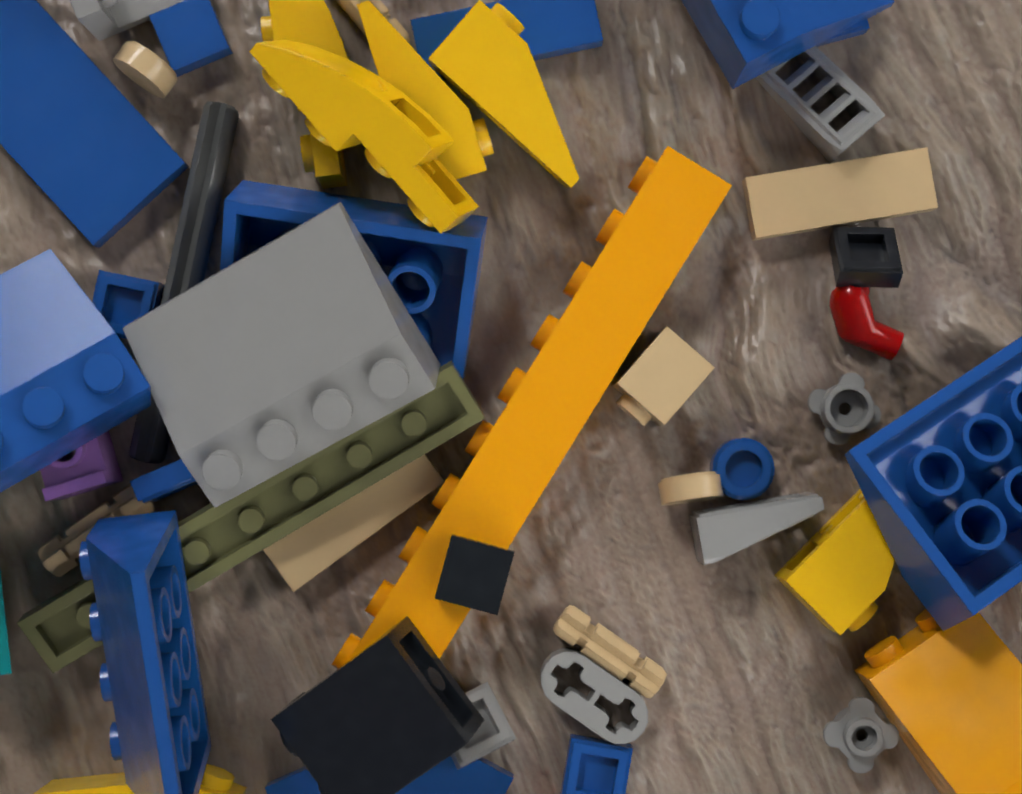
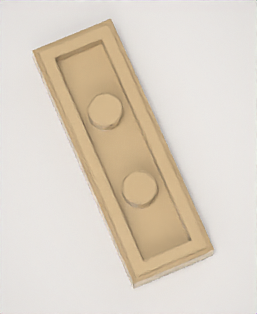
M928 147L750 176L742 180L752 241L930 212L938 208Z
M424 454L263 549V551L291 590L295 592L438 488L445 480L428 456Z

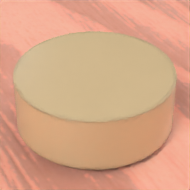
M126 41L113 58L114 64L127 77L159 98H165L178 81L175 71L163 59L138 42Z
M715 471L672 476L661 479V482L658 483L661 506L695 503L723 497L720 474H717Z

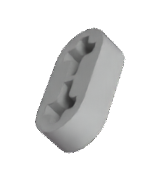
M575 648L558 649L553 651L544 660L540 669L541 686L545 696L554 705L603 739L614 744L630 743L644 733L648 724V709L641 694L629 687L627 682L619 680ZM573 662L580 664L579 677L583 683L592 688L587 696L572 686L567 687L563 693L557 691L555 688L557 687L558 680L552 672L557 665L567 669ZM602 695L617 705L622 703L625 698L631 700L629 710L634 717V721L630 725L620 721L614 728L608 726V712L596 703L597 699Z

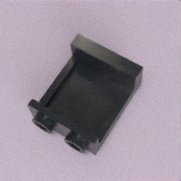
M408 616L313 688L293 699L271 719L280 731L283 744L291 754L299 757L318 783L321 794H395L467 745L484 722V718Z

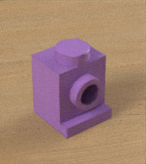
M109 430L77 448L75 455L69 461L63 456L40 470L45 488L41 489L45 501L71 498L124 481Z

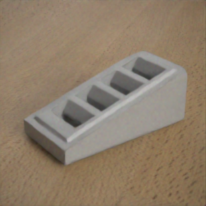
M814 46L798 55L804 64L785 81L776 75L775 72L788 61L755 78L824 158L831 163L879 122L885 114L854 81L821 50ZM814 73L821 82L800 98L793 89ZM829 91L836 98V101L818 115L811 106ZM845 109L853 119L836 132L828 123Z
M801 492L691 511L692 514L688 515L696 559L702 565L713 564L813 517L818 512L825 510L823 497L815 493Z

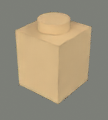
M666 326L614 383L613 387L622 394L616 401V404L643 427L650 419L657 426H663L715 367Z

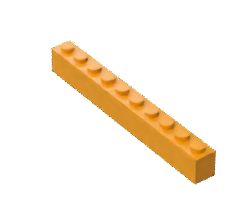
M669 146L666 147L658 162L646 156L628 186L630 190L637 193L632 204L625 214L614 208L595 239L605 246L592 267L581 261L562 292L572 298L570 304L560 320L551 314H548L530 344V346L540 351L527 372L516 366L497 397L507 404L495 425L486 420L481 422L464 450L474 457L462 478L453 473L449 474L431 503L441 512L428 532L419 526L416 527L398 556L399 559L408 564L395 585L384 579L365 609V612L375 617L362 638L354 633L349 635L331 664L332 666L339 669L407 616L438 658H441L471 609L435 599L452 534L509 548L732 186L731 184Z

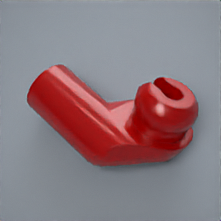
M851 285L836 287L831 292L829 307L837 334L845 342L891 361L900 349L904 333L875 321L868 296L870 293L869 287H855Z

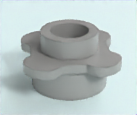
M845 373L840 377L838 384L827 390L815 389L808 397L807 404L809 410L819 415L825 426L824 437L829 443L834 445L847 443L850 434L859 432L864 428H875L881 419L880 408L874 405L871 395L864 388V379L856 373ZM842 403L849 405L850 410L846 415L839 412V406Z
M855 697L850 700L847 708L841 710L833 721L828 722L824 726L823 738L827 745L837 747L847 757L848 767L852 771L867 773L873 768L874 759L884 749H892L898 744L899 731L892 723L883 722L875 713V706L871 700L866 697ZM863 729L866 731V738L859 741L855 735L858 730Z

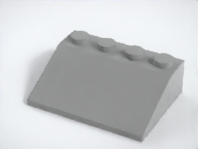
M341 202L137 318L123 328L141 372L151 386L152 397L179 457L214 508L434 390L441 365Z

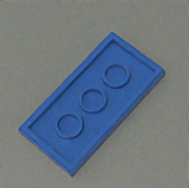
M0 0V144L93 246L100 248L189 166L37 0Z

